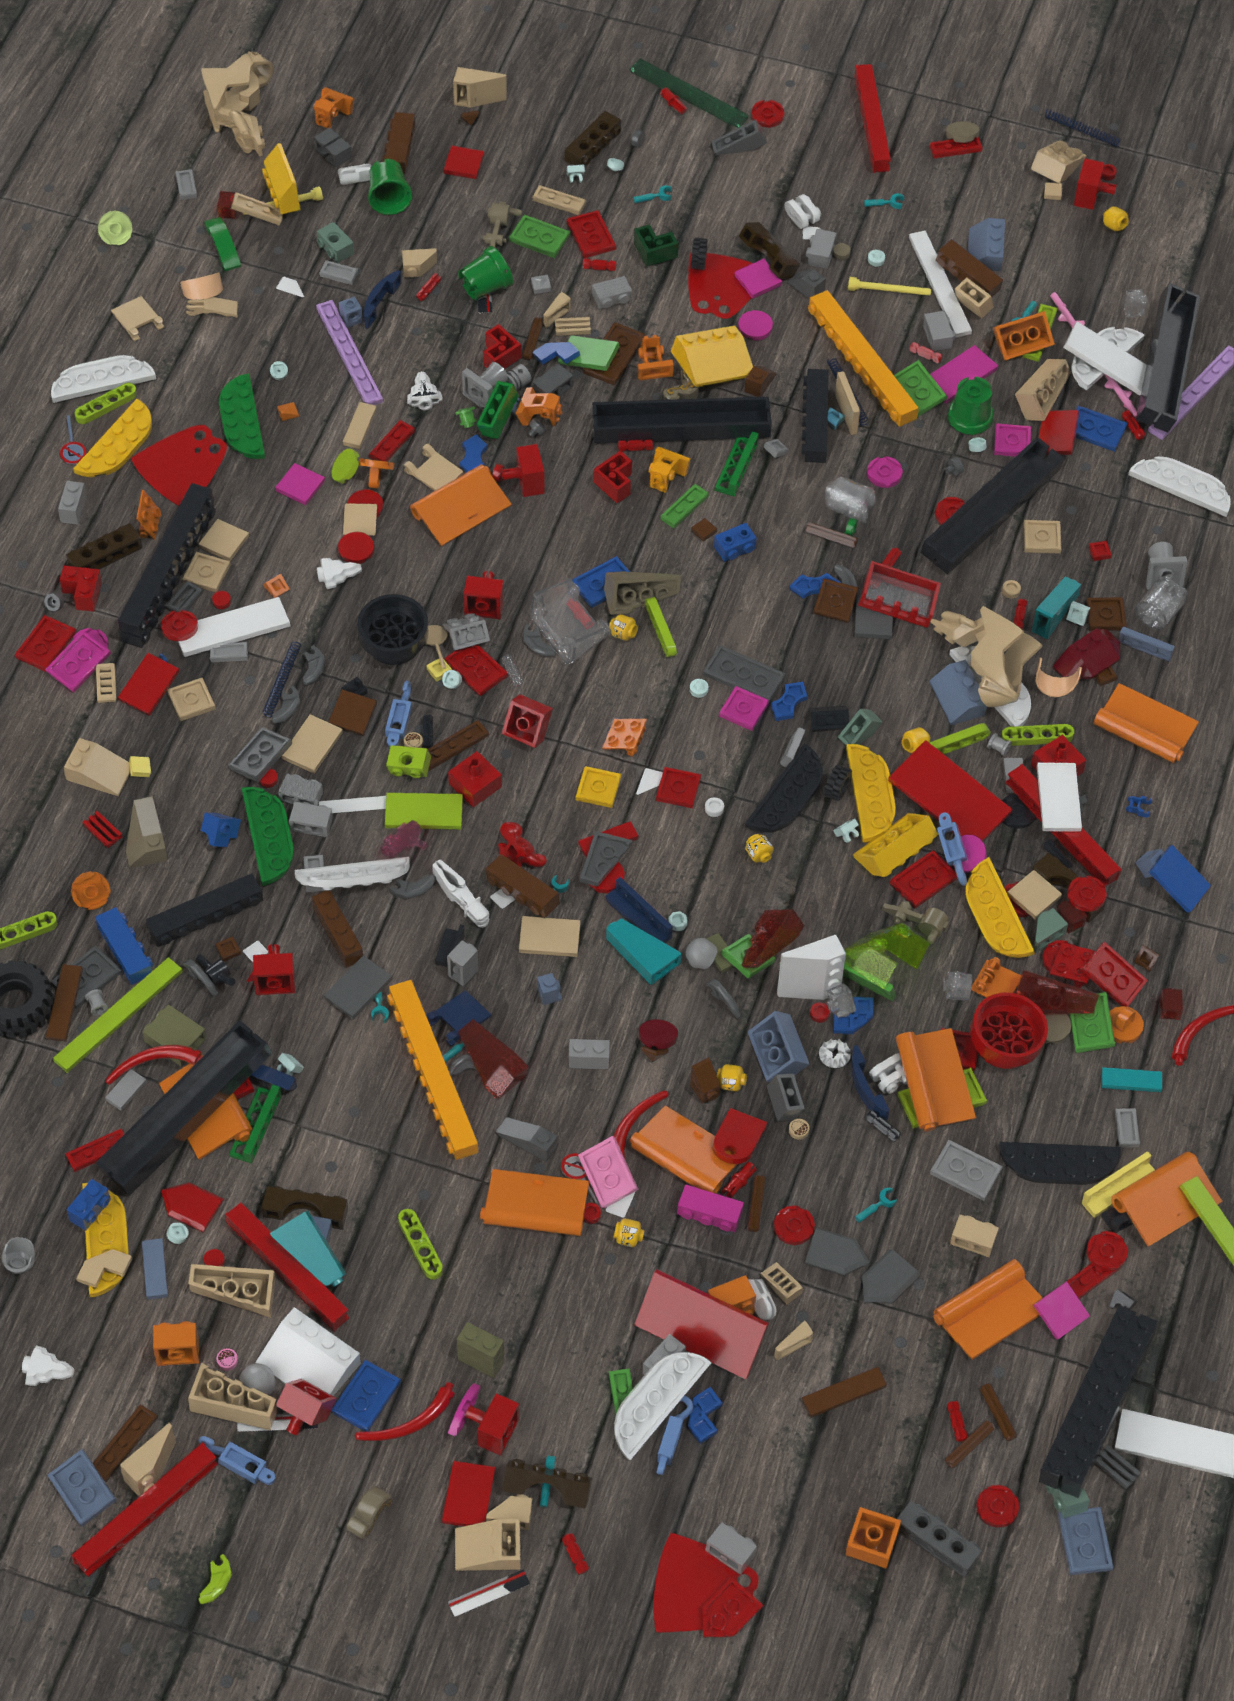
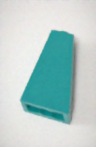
M1065 576L1037 607L1031 632L1048 640L1070 609L1071 603L1075 602L1078 598L1081 584Z
M621 918L608 925L606 939L650 985H653L681 964L682 954L624 919Z
M309 1211L303 1212L270 1233L281 1246L325 1286L332 1284L334 1287L344 1281L342 1277L346 1275V1272Z

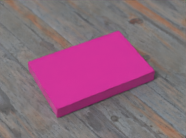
M82 630L45 670L74 693L96 670V665L102 664L111 652Z

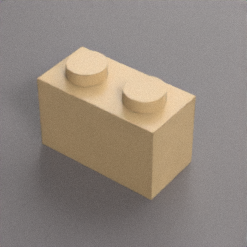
M968 278L964 279L955 288L958 301L981 319L994 307L991 295Z
M959 1215L950 1244L990 1257L999 1228L995 1227L992 1223L981 1222L968 1215Z

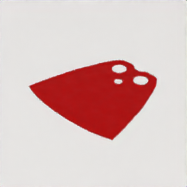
M690 252L688 288L693 310L702 314L712 313L716 317L724 319L734 316L752 298L735 277V272L753 263L730 256L707 253L705 270L691 269L692 252ZM719 296L720 299L715 300L714 297ZM700 301H707L709 306L706 309H702L698 306V303ZM720 306H728L730 311L723 314L719 312Z
M196 425L160 440L133 456L131 460L139 473L154 489L179 506L191 483L207 487L226 454L227 444L221 438H215L212 435V430L206 425ZM197 431L205 432L206 436L203 440L195 439L194 435ZM212 444H218L220 451L215 454L211 453L209 447ZM196 448L201 449L199 453H195Z
M670 1533L662 1551L655 1582L654 1622L656 1632L703 1630L702 1606L731 1576L737 1581L740 1574L708 1553L705 1544ZM747 1566L742 1574L748 1575L751 1583L744 1588L753 1595V1592L758 1588L759 1577L752 1568Z

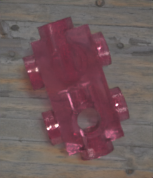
M411 820L407 824L405 822L396 829L398 832L395 835L389 834L383 840L385 844L380 850L384 856L393 859L406 847L411 849L416 845L425 850L428 843L418 838L422 830L416 821Z

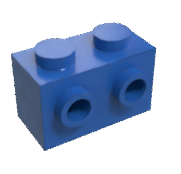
M747 523L715 535L714 548L722 560L726 562L756 549L757 538Z
M91 1179L67 1208L69 1221L86 1231L94 1223L101 1211L109 1204L111 1199L108 1188Z

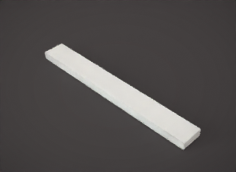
M926 231L909 234L910 242L942 311H945L946 317L950 318V328L954 330L955 338L970 335L972 329L943 267L935 261L937 254Z

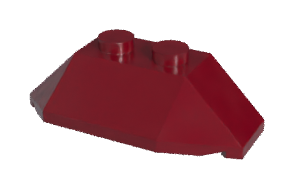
M1096 628L1071 644L1053 665V669L1063 678L1074 675L1078 668L1081 667L1079 679H1092L1120 660V641L1109 630Z

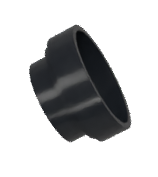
M399 594L379 596L368 602L358 616L357 624L360 644L368 654L381 663L388 665L406 663L423 649L428 640L429 629L426 611L421 604L410 597Z

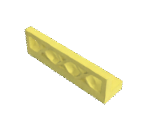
M1147 1151L1084 1192L1082 1205L1093 1218H1096L1113 1206L1111 1197L1155 1170L1149 1164L1151 1154Z

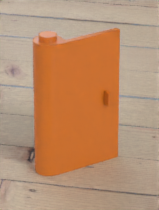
M480 464L411 504L410 510L418 521L421 519L424 521L442 547L507 509L512 504L491 476L490 469Z
M1119 683L1105 707L1098 711L1093 724L1175 763L1181 760L1184 754L1183 749L1199 721Z
M952 1028L915 1035L914 1032L897 1035L895 1039L919 1128L924 1129V1131H932L938 1126L976 1119Z
M188 1064L161 1081L159 1084L164 1094L194 1065ZM232 1093L188 1137V1140L197 1158L200 1160L233 1138L236 1141H247L253 1129L234 1093Z
M666 1105L638 1133L635 1132L630 1139L632 1149L693 1187L715 1194L719 1191L724 1178L738 1165L726 1163L716 1156L713 1150L715 1138L713 1134ZM730 1150L725 1151L729 1155L735 1154L733 1151Z
M1188 1151L1111 1197L1114 1208L1120 1213L1127 1212L1148 1247L1199 1216L1180 1189L1181 1184L1198 1176L1216 1204L1218 1205L1223 1202L1198 1163L1196 1155Z
M493 1169L485 1208L481 1207L480 1219L483 1220V1224L581 1236L589 1181Z
M1012 1259L934 1309L933 1319L937 1325L942 1326L973 1360L1038 1318L1040 1315L1033 1305L1042 1299V1296L1025 1279V1272L1021 1264L1017 1260Z

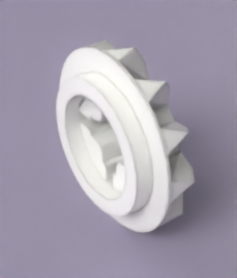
M830 1039L821 1046L819 1057L826 1066L840 1068L849 1062L851 1049H849L847 1043L841 1042L840 1039ZM837 1048L838 1054L833 1058L831 1051Z

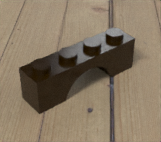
M760 222L745 223L738 237L748 247L759 250L770 259L771 265L769 269L779 279L792 278L797 272L800 263Z
M1049 853L1032 868V871L1035 870L1052 886H1062L1067 889L1070 883L1078 877L1072 869L1064 866L1057 857H1053ZM1106 900L1098 910L1086 912L1075 908L1074 912L1090 923L1104 910Z
M267 1186L262 1213L264 1218L284 1220L289 1213L295 1210L308 1209L318 1214L321 1218L331 1219L332 1228L343 1230L348 1212V1200L341 1196H325L318 1192L312 1194L299 1189L287 1190L279 1186Z
M513 1459L509 1460L506 1465L502 1491L523 1495L526 1489L533 1484L548 1483L559 1490L564 1504L586 1508L593 1478L581 1472L572 1474L563 1468L549 1469L543 1464L535 1463L531 1465L526 1464L524 1460Z

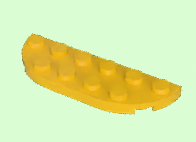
M136 399L73 468L74 473L85 477H95V475L105 473L109 475L120 469L150 435L152 420L147 406L139 399Z
M847 744V757L849 768L852 770L851 779L862 842L864 843L882 836L892 826L896 810L892 783L888 781L890 772L884 759L870 751L868 747Z
M988 857L976 865L966 884V898L986 942L996 952L1014 958L1034 955V949Z
M82 1183V1189H84V1187L88 1183ZM109 1191L111 1199L109 1204L85 1231L87 1260L112 1249L129 1255L125 1209L120 1198L111 1191ZM105 1270L97 1288L89 1286L90 1298L100 1296L112 1290L123 1279V1276Z

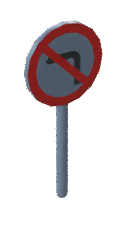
M68 415L67 423L70 442L61 448L60 456L65 463L75 465L87 454V450L83 444L74 442L71 419Z

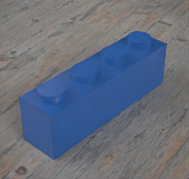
M115 907L95 917L97 928L130 984L133 985L152 972L151 967L154 966L149 956L146 957L144 955V947L140 941H136V934L133 928H128L126 924L128 922L124 913H119Z

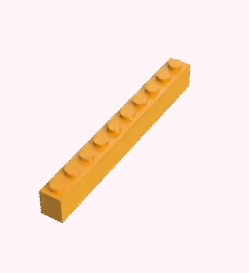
M826 290L810 297L808 306L810 314L815 316L818 324L825 329L827 336L835 342L837 349L841 350L844 354L846 361L851 363L854 371L861 376L863 383L866 386L868 385L873 396L877 397L880 401L882 408L886 409L890 414L892 421H895L900 427L916 420L919 407L830 292Z
M412 980L389 986V994L387 995L389 1005L395 1008V1011H393L395 1020L401 1023V1035L403 1039L407 1038V1050L415 1058L413 1060L415 1070L421 1073V1076H419L421 1085L427 1088V1100L429 1104L433 1103L435 1108L433 1109V1114L436 1121L439 1120L441 1123L439 1128L442 1137H446L448 1140L446 1146L449 1154L453 1153L455 1160L478 1153V1142Z

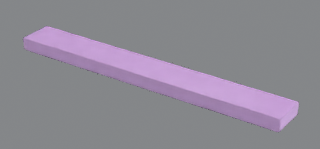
M333 300L317 304L316 309L364 403L371 405L383 403V398Z
M1228 345L1183 391L1178 419L1168 433L1155 428L1154 424L1149 426L1148 432L1163 440L1234 367V348Z

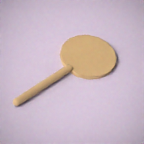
M430 625L428 626L429 634L426 644L436 646L442 668L445 669L446 665L439 645L446 641L447 631L441 626Z

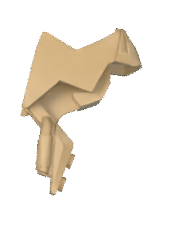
M252 51L242 55L228 68H202L201 71L207 89L204 90L205 104L215 133L220 132L223 126L230 127L235 140L244 152L250 153L252 149H255L259 156H263L262 149H265L264 138H260V136H263L262 126H258L255 116L243 112L252 111L259 104L260 88L269 83L274 67L272 62L257 52Z
M984 606L980 609L982 617L976 621L950 611L941 614L943 618L941 621L931 619L930 622L935 625L934 630L940 635L945 634V639L952 645L956 642L958 645L966 647L978 641L977 646L971 652V667L982 677L978 692L982 702L987 707L1005 706L1018 701L1023 665L1042 648L1041 643L1024 633L1013 622Z

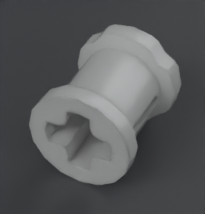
M994 733L989 740L987 748H992L1000 752L1002 756H1005L1011 747L1012 741H1006Z
M99 989L92 990L85 996L86 1001L90 1003V1011L94 1016L101 1015L108 1010V1006L102 998L103 993Z

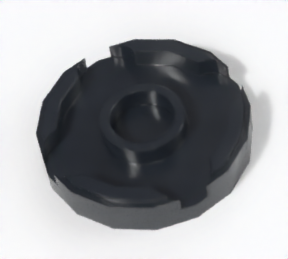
M1016 794L1006 796L1002 800L1012 808V813L1002 823L1014 829H1022L1032 824L1035 815Z

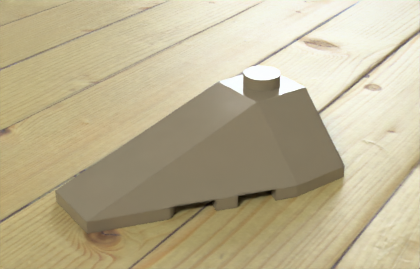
M624 571L606 572L604 592L609 613L611 615L628 614L640 606L645 607V599L655 597L656 600L660 601L678 594L681 575Z
M153 796L137 799L133 802L126 846L129 868L168 861Z

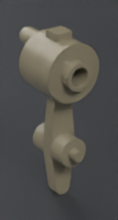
M493 202L492 207L488 209V218H490V224H495L493 234L486 233V236H483L485 243L495 248L496 245L502 246L503 243H506L507 239H504V235H499L500 226H508L510 215L521 216L522 211L511 208L506 202Z
M908 901L901 902L899 906L884 903L882 907L884 912L894 915L893 920L897 925L904 924L905 920L920 923L919 929L928 936L927 942L929 944H933L936 938H939L942 932H946L949 927L948 916L937 908H928L925 914H919L911 911L912 906Z

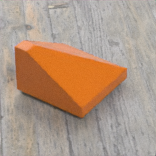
M294 402L277 406L282 421L299 417Z
M281 574L263 584L274 598L290 590Z

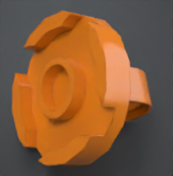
M359 458V466L370 467L369 488H379L381 469L394 470V463Z
M89 871L82 873L74 880L71 887L74 902L79 907L82 906L88 908V910H94L106 904L111 892L108 880L98 872Z
M1128 1006L1115 1007L1110 1010L1114 1041L1121 1044L1122 1042L1133 1043L1138 1040L1143 1032L1144 1022L1142 1016Z

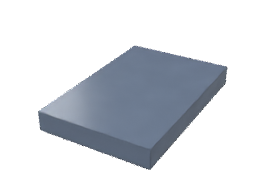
M83 1449L48 1474L51 1482L82 1527L117 1501Z
M1101 1507L1088 1508L1087 1511L1067 1518H1063L1061 1512H1058L1070 1575L1112 1571L1114 1567Z

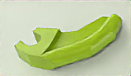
M224 1554L220 1556L223 1562L222 1565L217 1566L214 1561L210 1562L211 1582L200 1593V1604L209 1603L218 1598L225 1591L232 1577L229 1561Z

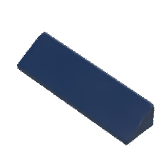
M263 1064L251 1075L286 1090L297 1088L295 1077Z

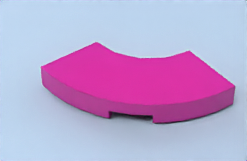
M473 1383L466 1392L455 1413L448 1434L455 1436L463 1429L467 1419L465 1418L466 1411L470 1405H475L481 1388L480 1385Z

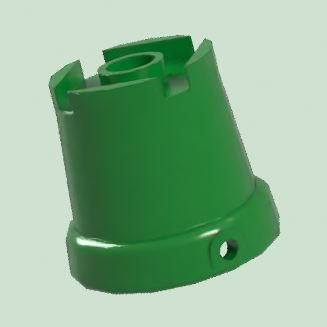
M384 159L385 162L379 163L377 161L369 170L370 189L368 191V200L372 209L379 214L394 215L404 211L410 205L412 190L405 180L401 165L395 160Z
M494 246L487 247L479 257L458 270L459 279L464 278L463 288L475 301L498 289H506L513 286L514 283L513 275L507 262Z
M969 377L961 380L957 386L954 401L948 410V420L950 425L958 432L976 435L985 432L993 423L992 391L990 383L985 379L974 377V380H968Z

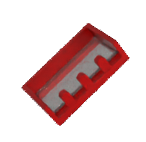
M871 561L858 606L928 628L934 615L941 583Z

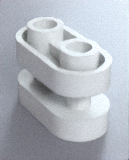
M805 194L796 197V201L791 199L785 202L787 214L800 229L807 227L809 222L813 224L820 220L821 212L819 208L815 207L811 199Z
M899 1053L879 1063L869 1072V1076L874 1082L881 1080L878 1087L884 1094H891L900 1085L907 1084Z

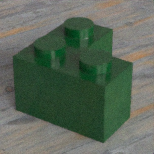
M650 224L634 229V245L646 267L678 258L679 243L673 232L656 236Z

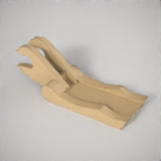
M211 297L203 300H189L188 303L194 304V306L186 305L187 309L194 310L186 311L190 316L202 313H217L238 318L237 301Z

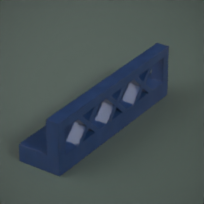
M621 877L616 879L615 889L605 896V900L629 923L664 943L668 942L672 938L673 926Z

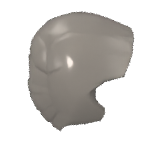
M706 938L692 940L686 949V958L689 964L694 968L700 969L709 968L717 954V947Z
M15 1237L6 1243L2 1253V1262L7 1270L18 1274L25 1273L32 1268L35 1262L34 1246L29 1239Z
M255 1363L247 1366L239 1377V1381L244 1386L250 1389L254 1388L269 1396L276 1387V1380L272 1370L264 1364Z

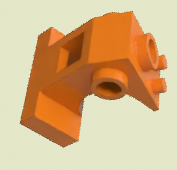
M326 87L323 88L321 98L316 100L313 107L316 124L325 128H331L333 117H337L338 112L346 115L352 114L354 98Z
M653 335L652 338L644 336L641 347L638 348L639 358L643 360L642 364H638V380L673 376V360L663 361L661 357L664 355L663 345H660V336ZM655 359H657V362H649V361H648V360H655Z
M527 387L515 414L522 426L529 425L534 414H540L546 419L549 418L552 425L555 426L556 422L560 421L559 415L562 416L563 414L560 397L554 393L536 394L533 387Z

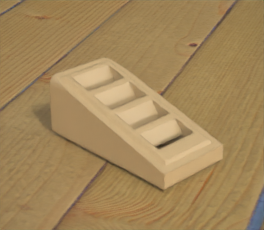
M561 292L544 313L545 328H548L555 322V319L561 318L571 310V298Z
M97 664V702H116L115 664ZM112 692V694L101 695V693Z
M777 1262L760 1273L761 1277L786 1305L803 1292V1287ZM774 1270L778 1272L772 1277L769 1276ZM780 1276L783 1277L782 1279H780V1280L777 1281V1282L774 1281L775 1279H777V1278L780 1277ZM785 1281L787 1282V1284L783 1287L779 1286ZM789 1287L792 1288V1289H791L790 1291H788V1292L785 1291V1290L788 1289Z
M806 1321L802 1322L775 1348L774 1357L776 1360L812 1342L813 1331Z

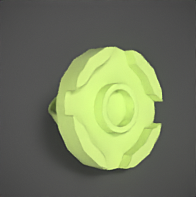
M109 211L99 220V235L107 244L122 245L131 237L132 222L123 212Z

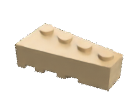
M1047 359L1015 393L1025 420L1044 421L1071 374L1066 359Z
M191 1264L189 1276L191 1292L271 1318L276 1280L274 1270Z
M201 1363L188 1398L191 1412L271 1430L277 1414L275 1398L254 1388L250 1389L244 1386L242 1382L225 1377L224 1373L218 1370L215 1372L209 1369L207 1365Z

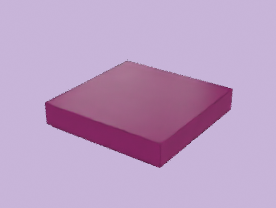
M765 259L735 272V277L752 299L782 285L781 279L769 269L770 265Z
M996 423L994 455L1017 456L1031 443V426Z
M294 463L277 484L275 490L299 503L307 505L325 482V477Z
M735 686L719 712V717L753 731L767 708L769 700Z
M1067 1281L1033 1305L1056 1340L1090 1317Z

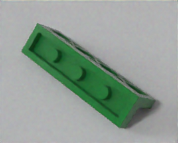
M752 432L749 439H736L717 481L715 491L735 497L758 446L759 433ZM740 442L746 444L742 450L739 447ZM740 455L739 462L735 463L733 457ZM734 468L733 475L729 476L727 470ZM729 481L728 488L721 487L722 483Z
M272 1085L270 1090L258 1087L246 1115L248 1121L251 1122V1127H254L252 1133L245 1142L235 1140L229 1157L253 1163L282 1097L279 1086ZM261 1094L267 1095L263 1105L259 1102ZM261 1110L257 1121L254 1122L252 1114ZM246 1144L243 1155L236 1153L238 1147Z

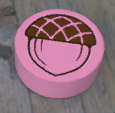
M223 1349L217 1354L216 1360L220 1369L230 1371L237 1366L238 1357L234 1350Z

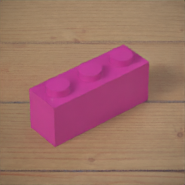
M685 1184L678 1204L677 1214L684 1219H694L704 1225L717 1226L723 1231L736 1232L743 1213L744 1202Z

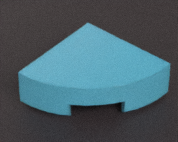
M830 407L828 410V424L835 430L843 422L845 415Z

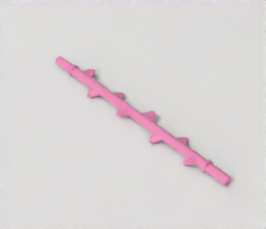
M1052 293L1050 297L1058 307V311H1061L1058 321L1068 322L1071 328H1073L1077 321L1072 317L1066 308V304L1062 302L1057 293ZM1084 320L1078 321L1082 325L1085 324ZM1104 374L1108 380L1104 387L1114 389L1123 402V406L1130 410L1136 418L1138 411L1133 406L1132 401L1129 400L1132 392L1122 390L1116 380Z

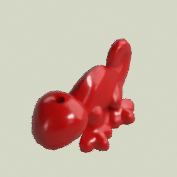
M505 822L501 825L500 833L508 844H498L499 854L504 855L520 867L521 863H526L533 867H543L546 865V857L542 854H535L533 845L521 837L523 829L518 823Z

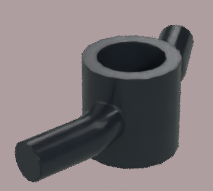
M202 954L196 957V960L205 968L203 971L215 986L221 981L231 986L235 984V979L229 977L231 974L230 970L222 960L218 959L211 964Z

